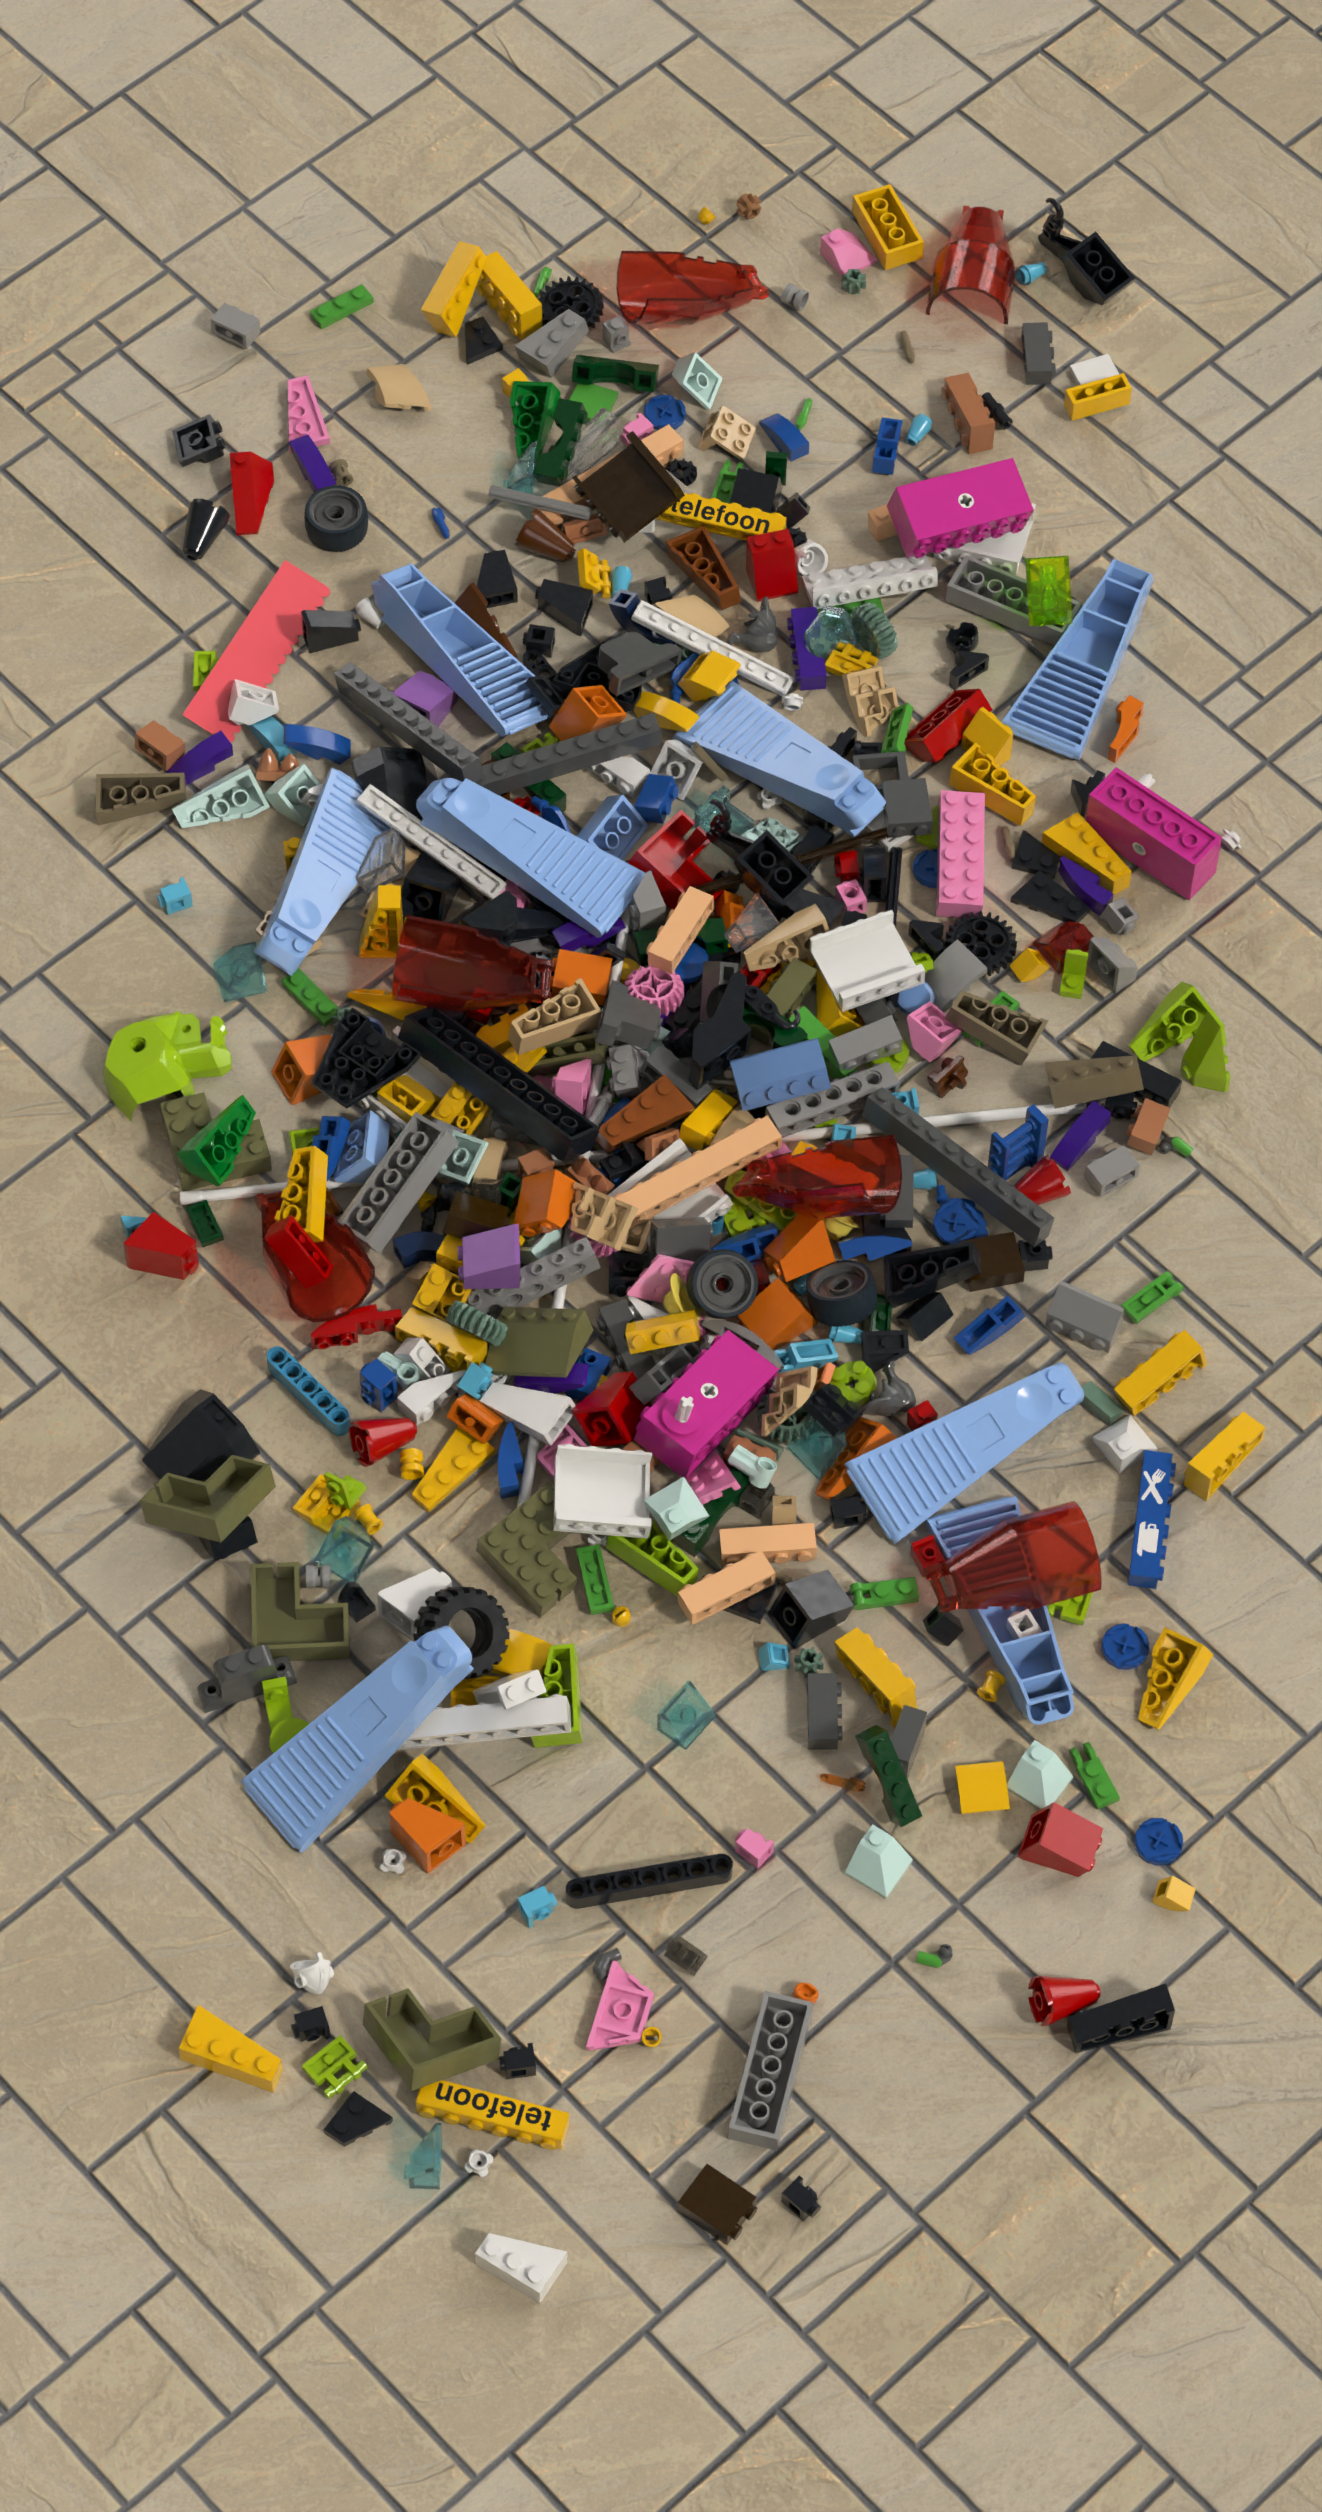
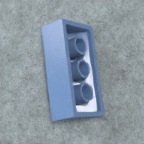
M818 1038L729 1061L739 1103L743 1111L831 1088Z

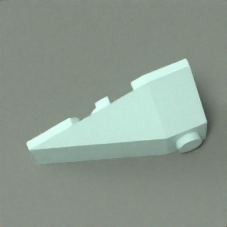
M247 764L172 808V811L181 828H187L219 821H230L231 819L249 818L268 809L270 806Z

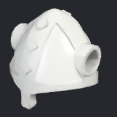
M807 539L806 543L794 548L796 572L798 574L806 576L812 573H822L826 570L828 555L820 544Z
M321 1952L315 1954L317 1960H301L290 1965L296 1986L298 1988L303 1987L308 1992L320 1995L326 1989L329 1979L334 1976V1971L330 1966L331 1962L323 1959Z

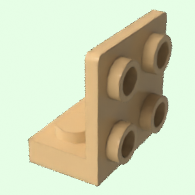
M722 405L709 416L697 447L705 451L710 446L714 447L718 444L738 459L743 460L756 428Z

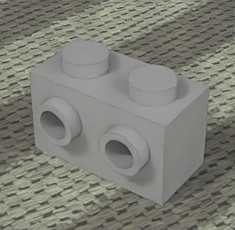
M226 303L211 318L212 333L245 349H248L260 334L258 318Z
M632 1045L609 1048L610 1056H607L606 1060L608 1069L612 1070L613 1075L612 1078H609L611 1090L616 1092L619 1099L638 1096L642 1092L636 1052Z
M1123 1145L1118 1149H1111L1105 1156L1099 1159L1091 1160L1086 1166L1085 1179L1096 1193L1102 1197L1137 1178L1140 1164Z

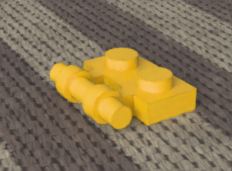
M585 548L577 551L580 586L593 590L594 595L600 591L603 598H610L612 583L609 581L611 568L608 566V561L603 559L599 562L598 556Z
M839 642L837 650H833L825 662L826 671L842 677L843 674L872 668V665L876 666L879 658L872 656V653L865 650L863 652L856 649L855 645Z

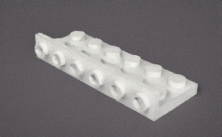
M925 555L921 558H893L865 565H854L849 568L812 573L802 576V585L812 607L820 609L937 587L938 574L937 568L931 566Z

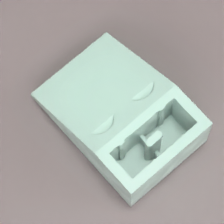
M770 817L740 835L755 841L768 830L792 855L804 838L797 831L787 828L778 820Z

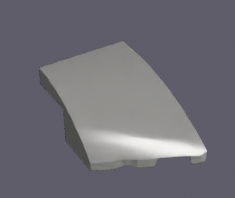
M957 939L933 962L934 969L927 970L924 981L929 984L934 992V1005L941 1011L946 1012L952 1007L953 1001L957 999L961 991H969L970 985L987 973V967Z

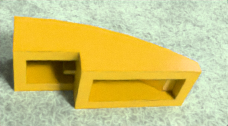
M646 691L641 693V698L633 709L637 718L654 713L659 727L664 729L688 732L699 720L698 714L683 705Z

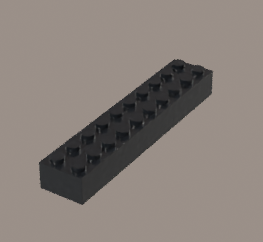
M433 1004L404 1017L398 1035L399 1040L406 1042L421 1052L423 1059L432 1063L439 1071L448 1075L458 1085L464 1087L474 1097L480 1099L490 1109L504 1117L507 1122L512 1123L523 1134L528 1135L539 1146L552 1153L558 1160L566 1162L592 1150L600 1127Z

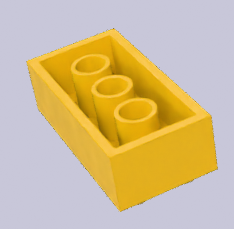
M891 184L853 196L852 213L885 270L923 259L924 241Z
M495 251L486 256L487 259L476 285V291L480 296L483 295L487 300L488 306L498 313L499 319L508 325L512 335L517 336L522 341L542 327V304L498 251Z

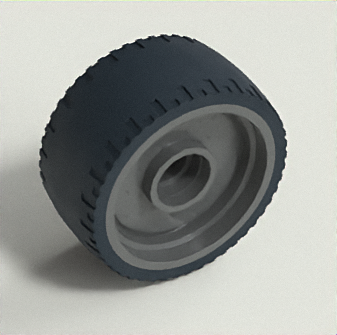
M341 485L323 487L314 492L309 497V500H307L304 512L307 535L312 543L325 551L342 552L359 545L366 536L368 529V511L363 497L352 488Z
M728 1249L712 1250L700 1256L691 1266L686 1280L687 1293L692 1304L704 1315L716 1319H729L745 1312L753 1303L758 1290L757 1274L751 1262L740 1253ZM719 1278H723L726 1282V1286L722 1291L716 1287V1281Z
M837 1260L816 1269L807 1279L806 1293L812 1315L821 1324L833 1327L852 1325L865 1320L876 1309L877 1289L871 1270L863 1263L852 1260Z

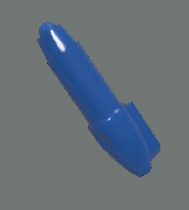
M432 508L434 522L437 524L442 536L445 539H449V529L444 521L445 516L441 508Z

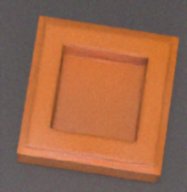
M828 1362L817 1370V1378L813 1390L817 1392L820 1387L830 1383L835 1365Z

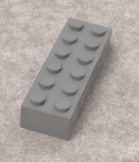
M968 555L964 557L947 585V602L1053 646L1057 644L1082 608V603Z
M415 1112L336 1224L349 1236L380 1254L459 1144V1141L446 1129Z
M768 1991L764 1992L729 2125L728 2139L778 2150L813 2014L814 2002Z

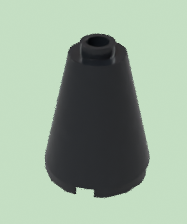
M193 499L189 504L183 552L190 560L202 559L229 522V512L222 506H219V509L212 506V501Z

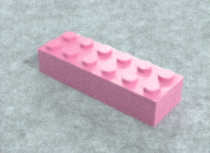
M941 790L938 802L936 916L962 918L964 914L967 918H970L971 912L978 916L979 912L983 909L985 793Z

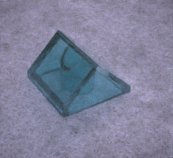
M687 1681L657 1714V1730L683 1749H687L717 1715L692 1682Z

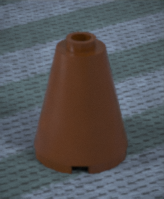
M535 509L531 514L534 518L525 522L516 539L518 542L515 545L561 562L571 561L576 553L574 549L575 544L540 510Z

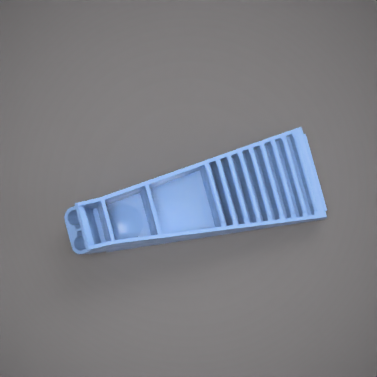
M1117 559L1112 560L1104 577L1003 719L1002 723L1011 728L1013 735L1068 758L1081 759L1142 615V609L1147 601L1154 580L1153 574Z
M412 563L382 574L379 580L371 583L376 605L384 613L382 621L499 736L503 737L514 734L556 715H550L546 712L542 704L531 694L530 689L526 686L525 682L528 678L535 675L433 585Z
M730 681L725 686L726 690L720 696H712L695 712L698 714L699 720L688 732L676 731L673 735L674 740L677 739L690 748L697 741L717 764L838 826L853 837L861 832L884 809L883 806L886 804V800L874 784L864 778L863 771L734 681Z
M333 767L328 772L265 931L254 950V953L291 976L297 971L313 944L320 937L395 831L390 830L384 822L357 804L356 800L364 792L356 780Z
M454 778L435 780L421 794L416 803L417 810L423 817V820L420 822L421 825L440 834L598 938L609 931L631 904L633 894L646 874L467 778L463 782Z
M1058 1362L844 1464L847 1468L846 1472L888 1539H891L895 1545L1044 1427L1080 1404L1084 1399V1391L1070 1368L1066 1364Z
M1004 1497L936 1515L925 1520L930 1535H934L935 1542L945 1558V1565L999 1673L1006 1678L1005 1685L1017 1709L1021 1710V1713L1027 1720L1036 1725L1070 1716L1074 1710L1073 1689L1063 1666L1017 1497ZM1029 1609L1043 1632L1014 1640L1006 1628L1007 1619L1016 1611L1022 1612Z
M442 1626L427 1632L415 1642L411 1640L245 1776L241 1781L245 1786L244 1790L294 1849L297 1848L300 1853L304 1852L448 1693L473 1671L474 1668L470 1665L472 1662L471 1651L449 1626Z

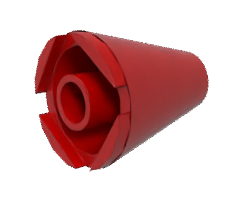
M1049 1155L1039 1160L1013 1185V1187L1037 1205L1071 1194L1069 1185L1067 1187L1063 1185L1064 1180H1066L1055 1161L1053 1159L1049 1160Z
M409 1418L357 1420L351 1423L354 1426L349 1427V1439L353 1452L358 1451L360 1458H357V1460L364 1467L373 1465L413 1441L417 1434L416 1424Z
M1035 1976L1030 1980L1028 1990L1033 1989V1997H1029L1031 2012L1037 2023L1042 2022L1041 2026H1048L1077 2011L1095 2005L1101 1995L1099 1985L1095 1984L1091 1979Z

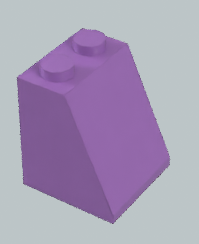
M422 671L417 672L393 692L394 695L437 727L440 726L458 701L457 693L445 682L437 679L432 674Z
M519 1224L462 1237V1246H458V1260L463 1261V1266L458 1267L459 1280H463L464 1289L520 1288Z

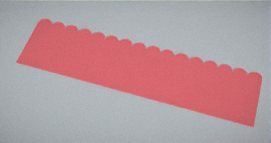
M285 560L182 715L211 734L222 731L230 743H232L235 739L233 733H238L241 730V725L232 722L228 715L234 679L267 689L265 684L273 682L271 674L279 672L278 664L282 665L285 663V655L292 653L291 645H296L299 641L298 636L303 635L301 611L317 610L316 607H320L324 603L322 597L330 595V589Z

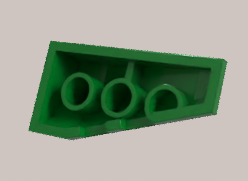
M513 382L510 405L513 411L512 420L515 426V443L519 462H537L539 454L543 452L554 422L553 414L561 392L552 382Z
M239 1096L192 1137L177 1153V1156L190 1173L216 1186H220L231 1174L235 1166L233 1164L237 1154H240L242 1149L240 1145L243 1137L248 1134L256 1114L245 1096Z

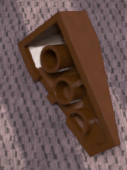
M471 583L456 600L455 604L517 659V654L504 632L500 634L497 618L495 615L490 616L486 608L488 602L475 583Z

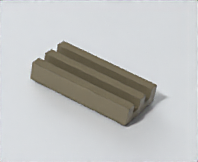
M697 741L691 745L693 752L723 782L728 776Z

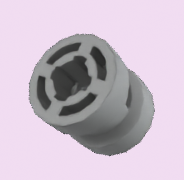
M789 283L782 293L781 302L792 304L795 309L801 311L808 301L809 292L804 289L799 290L796 285Z
M306 1565V1589L315 1588L316 1586L331 1588L330 1565H322L321 1567Z

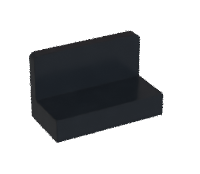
M933 1292L919 1298L898 1315L896 1319L900 1325L910 1327L918 1341H923L953 1316V1312L942 1293Z

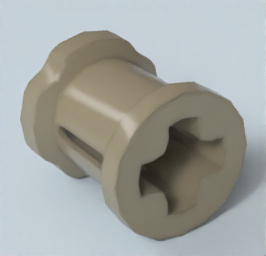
M344 459L333 461L329 469L334 474L336 485L347 487L353 482V476L348 472V463Z

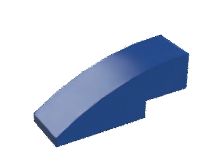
M776 413L759 421L760 426L778 451L787 453L790 462L809 454V442L797 427L784 416Z
M882 417L872 472L893 475L903 420Z
M296 724L284 725L283 743L315 760L324 757L340 765L351 757V740L342 735L316 727Z
M322 1116L319 1135L313 1136L312 1146H316L328 1155L327 1181L340 1160L349 1132L350 1121L342 1116Z
M773 1223L731 1237L713 1246L712 1250L728 1249L736 1251L749 1261L760 1259L761 1255L764 1254L763 1250L778 1236V1231Z
M864 1235L837 1242L844 1261L864 1253L867 1260L872 1261L913 1246L909 1239L887 1235Z
M1007 1295L991 1310L987 1308L957 1334L954 1340L968 1355H971L1001 1337L1026 1316Z
M508 1422L499 1447L498 1486L501 1499L519 1495L517 1474L523 1473V1460L513 1422Z

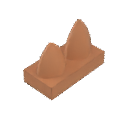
M591 514L589 520L580 518L562 524L564 534L574 544L608 534L606 524L604 525L597 514Z
M267 748L259 761L256 780L277 781L298 767L299 763L295 756L289 753L283 759L281 767H278L275 754L270 748Z
M670 1128L639 1141L636 1145L645 1152V1160L651 1161L678 1140L679 1129Z
M583 1156L566 1170L565 1174L577 1183L608 1195L615 1188V1185Z

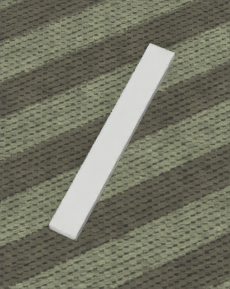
M643 600L640 601L632 615L631 620L699 655L713 650L738 661L741 667L737 670V674L782 697L786 696L794 682V677Z
M371 784L356 800L357 804L488 899H494L508 886L504 880L446 838L421 825V820Z

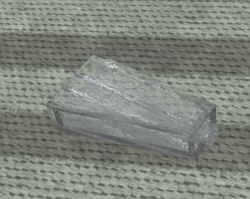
M604 407L581 430V439L574 448V459L570 461L568 466V477L566 480H563L562 485L572 480V477L575 475L579 476L588 471L618 446V418Z

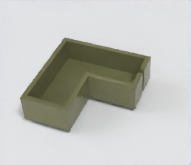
M204 1092L161 1102V1116L182 1190L189 1191L214 1185L190 1173L177 1156V1153L185 1144L212 1121ZM260 1119L253 1120L248 1134L243 1137L240 1147L242 1149L240 1154H237L233 1164L235 1166L233 1171L223 1182L272 1171L271 1156Z
M231 1455L205 1482L166 1473L155 1484L156 1489L151 1488L139 1501L146 1523L221 1543L276 1485L270 1464Z
M549 1483L545 1484L478 1539L476 1551L540 1618L556 1605L557 1600L560 1602L575 1589L578 1579L550 1550L571 1532L553 1531L554 1488Z
M299 1562L277 1563L278 1578H274L272 1563L251 1564L252 1648L267 1645L273 1659L286 1656L290 1661L350 1659L348 1603L301 1605Z
M409 1988L389 1995L387 2017H385L387 2004L385 1997L365 2003L363 2026L411 2091L499 2060L501 2037L477 2006L433 2021Z

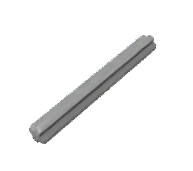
M494 485L489 489L490 498L589 520L591 517L592 509L590 507Z

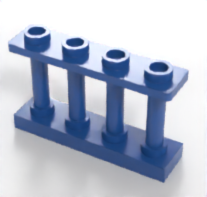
M1034 1104L1026 1110L1025 1123L1004 1138L997 1132L991 1134L988 1168L1005 1181L1026 1166L1032 1168L1044 1157L1049 1119Z

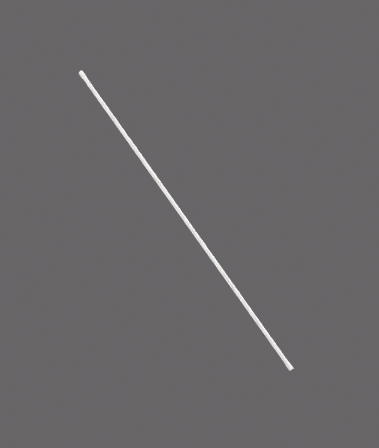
M1086 1103L1056 1109L1054 1104L1036 1105V1107L1045 1116L1083 1113L1086 1109ZM1030 1106L922 1118L934 1127L1026 1118V1110ZM871 1122L847 1125L856 1127V1135L883 1133ZM833 1126L805 1129L782 1138V1142L831 1138ZM686 1145V1147L688 1148V1150H689L690 1152H696V1151H697V1150H695V1149H693V1148H691V1147H689V1146ZM605 1150L590 1151L589 1162H600V1159L613 1153L608 1154ZM551 1155L554 1160L555 1166L570 1165L578 1159L577 1156L571 1160L562 1162L561 1160H558L554 1155ZM518 1158L504 1160L501 1172L518 1170ZM437 1173L434 1178H443V1177L440 1176V1175ZM331 1177L327 1181L326 1187L329 1189L362 1186L365 1183L336 1182L334 1177ZM288 1182L203 1191L180 1192L181 1205H190L204 1200L208 1202L282 1194Z

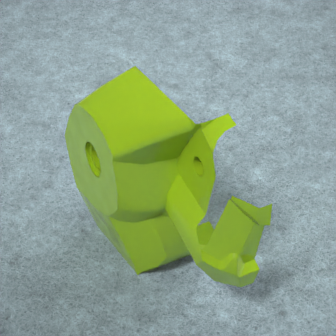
M180 1011L152 1016L134 1022L117 1031L109 1046L103 1072L105 1086L116 1107L131 1121L133 1112L138 1104L178 1090L182 1091L184 1097L194 1095L195 1090L192 1078L220 1077L232 1070V1056L226 1047L225 1035L228 1032L224 1021L220 1017L212 1016L210 1021L211 1042L201 1043L199 1019L193 1013L181 1014Z

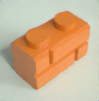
M468 1393L455 1400L446 1416L482 1444L493 1439L504 1422V1419Z

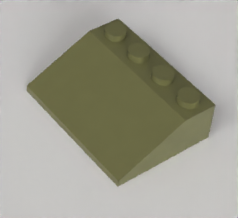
M503 1307L497 1320L504 1323L508 1330L499 1346L489 1345L485 1364L493 1369L491 1373L494 1375L567 1378L593 1332L585 1309Z

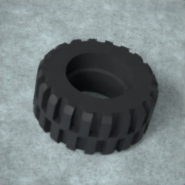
M448 1587L447 1589L435 1592V1596H429L425 1600L427 1606L420 1607L418 1611L420 1618L415 1619L414 1627H417V1633L413 1634L414 1641H417L427 1632L442 1626H449L452 1617L458 1611L464 1610L470 1615L475 1625V1639L470 1648L472 1654L470 1665L474 1669L464 1679L482 1677L483 1673L488 1674L493 1670L494 1667L492 1665L500 1663L502 1660L500 1655L501 1653H506L508 1647L505 1645V1641L509 1639L510 1632H506V1626L509 1625L508 1618H504L502 1615L505 1613L502 1605H496L497 1599L493 1595H487V1591L475 1589L474 1587Z

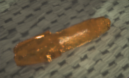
M824 1773L820 1775L822 1781L845 1788L846 1790L856 1792L865 1790L866 1783L862 1780L852 1777L846 1779Z

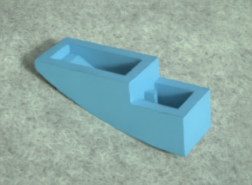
M272 716L252 725H247L262 746L273 751L279 763L289 753L293 755L298 753L297 750L283 743L284 727Z
M831 1339L790 1343L787 1349L774 1350L784 1366L783 1370H779L778 1373L809 1366L820 1368L826 1363H832L839 1358Z

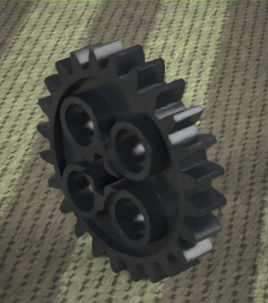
M570 276L567 277V281L559 278L560 283L557 284L552 281V287L545 286L546 292H540L541 298L537 299L542 304V326L568 309L583 317L587 326L595 328V322H600V316H603L604 304L602 294H599L598 288H594L593 283L587 285L586 279L579 282L578 277L574 281H571Z
M982 911L979 912L978 916L971 912L970 918L963 914L961 921L955 919L954 925L949 926V932H946L944 947L948 948L957 939L961 943H967L963 945L987 967V974L991 976L992 970L1000 973V967L1006 969L1007 963H1012L1017 948V941H1015L1016 933H1012V926L1006 927V920L999 922V915L993 919L991 918V912L987 916H983Z

